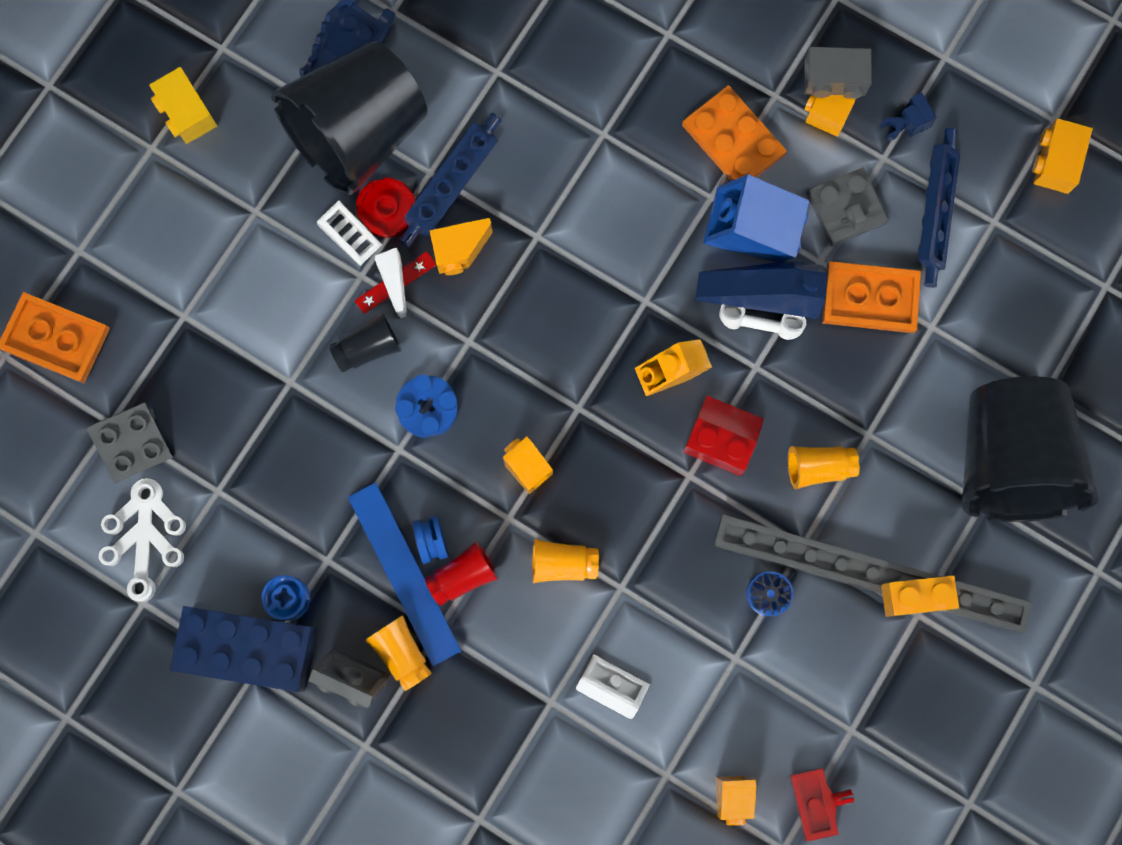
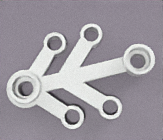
M149 478L137 481L131 489V500L115 515H107L101 522L104 532L113 535L118 534L123 529V523L139 511L138 523L112 547L106 546L99 552V560L102 564L114 566L119 563L121 556L136 543L134 578L127 585V593L132 600L139 602L149 601L156 592L155 583L148 578L150 542L162 554V560L167 566L178 567L184 561L183 552L180 549L174 548L152 524V512L154 511L165 522L164 528L166 532L174 536L181 535L185 531L186 523L182 518L175 516L162 502L163 490L161 485ZM149 488L151 492L149 498L142 499V491ZM115 519L117 522L116 528L109 530L108 522ZM178 520L180 528L177 531H172L171 523ZM112 550L115 556L112 561L108 562L105 556L108 551ZM174 551L177 552V561L170 563L168 559L169 554ZM138 583L144 585V591L141 594H136L135 586Z

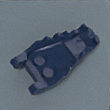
M341 0L326 14L325 20L321 23V32L315 37L312 55L308 58L306 65L300 68V76L306 75L369 41L381 43L385 39L396 13L386 8L378 20L357 6L360 0Z

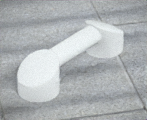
M725 304L721 305L719 312L722 323L730 329H738L740 326L770 331L778 333L781 338L787 340L799 337L806 326L805 317L784 314L781 321L745 315V308Z

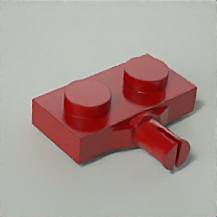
M823 768L789 775L805 841L808 842L839 835L835 820L836 806L854 803V797H848L853 795L852 790L848 789L832 793L827 786Z

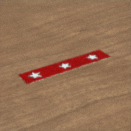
M427 251L402 268L404 287L436 266V263ZM382 281L354 301L363 314H366L390 296L384 281Z

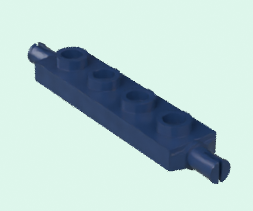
M491 113L483 126L475 122L471 125L407 212L404 220L409 227L399 241L403 244L408 236H411L404 246L409 248L418 234L429 237V230H434L496 145L498 140L492 133L502 122V119L498 116L491 125L497 116L495 113Z
M946 128L944 130V142L941 145L934 146L933 156L930 160L931 171L929 185L926 189L925 215L922 218L923 230L921 244L918 247V261L924 264L926 268L924 286L929 288L937 287L938 271L945 270L960 161V154L955 146L958 130L955 128Z

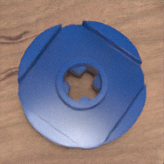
M418 375L408 381L399 391L396 398L395 411L401 425L410 434L420 438H428L444 434L453 426L458 415V401L452 387L443 379L436 376ZM429 399L433 400L432 406L435 410L432 413L429 411L425 412V414L420 413V402L428 401Z

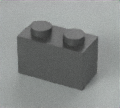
M809 47L805 58L804 94H813V96L818 98L844 95L848 99H856L866 95L871 86V49Z

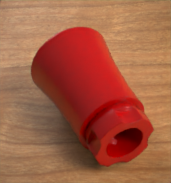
M475 541L464 552L435 570V574L424 580L436 603L443 605L449 600L453 601L465 593L499 578L485 551Z

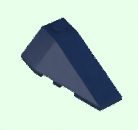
M799 261L702 271L698 275L695 301L818 319L826 299L827 271L823 265Z

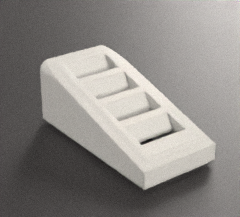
M340 201L333 205L317 221V225L360 266L382 246L374 235ZM341 214L344 219L336 227L332 228L329 224ZM350 223L353 227L341 237L338 232ZM359 231L362 235L350 246L346 241ZM367 239L371 244L358 254L355 250Z
M394 248L376 255L374 259L398 317L403 318L406 317L407 310L402 262L398 249Z

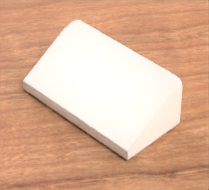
M593 654L576 690L625 717L633 719L650 684Z

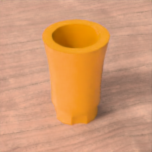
M790 446L788 472L791 484L795 490L820 483L844 481L846 478L859 475V456L856 448H843L842 446Z
M534 539L532 583L561 580L584 581L585 578L596 579L598 577V548H586V546L567 545Z
M403 616L365 640L378 654L395 680H399L405 691L432 674L426 664H424L426 660L412 638Z

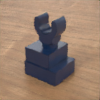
M921 92L910 99L900 117L885 118L881 122L880 128L882 129L885 126H892L895 131L890 133L887 141H892L904 129L912 137L919 132L931 128L937 117Z

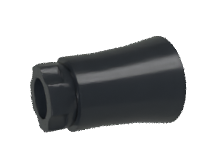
M382 312L365 325L339 338V341L331 344L329 348L333 359L342 373L352 367L356 369L383 356L401 352V347L395 333Z

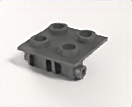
M145 402L86 427L115 483L173 458L154 421L156 419L155 413L151 407H147Z

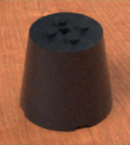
M377 41L365 43L278 88L271 95V99L275 103L278 102V106L274 108L276 116L299 153L312 168L316 165L320 167L326 174L324 177L326 183L336 191L347 196L352 195L426 118L428 113L425 98L404 63L387 47Z
M1021 376L984 384L971 393L962 493V508L965 513L973 517L980 516V513L989 514V520L1029 522L1067 516L1068 509L1078 507V510L1085 511L1099 501L1097 484L1070 389L1066 383L1049 377Z

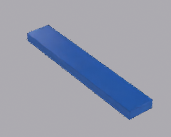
M375 482L348 496L432 666L462 652L439 605L427 588L424 580L425 577L377 483Z

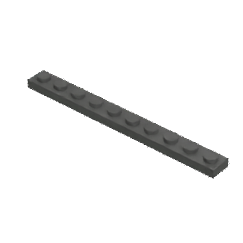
M726 515L721 516L714 546L880 594H882L881 585L886 583L941 577ZM955 580L959 608L944 610L943 612L1020 634L1026 632L1032 602Z

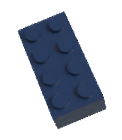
M183 606L169 671L293 692H305L317 628Z

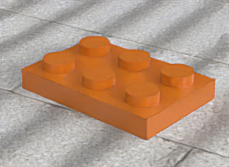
M729 85L687 117L682 123L685 130L730 181L747 174L758 178L787 153V150Z
M829 261L827 264L826 299L823 308L822 324L915 333L918 324L921 271Z
M23 292L1 336L0 350L85 384L110 328L105 324Z

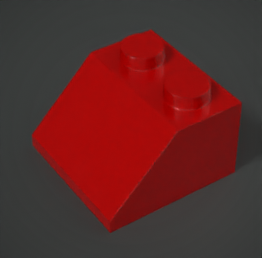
M706 396L683 453L741 476L745 472L754 451L764 419Z

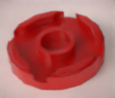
M394 178L373 180L358 195L356 200L357 216L359 221L374 236L394 238L405 233L409 226L406 224L404 217L416 200L411 189L402 181Z

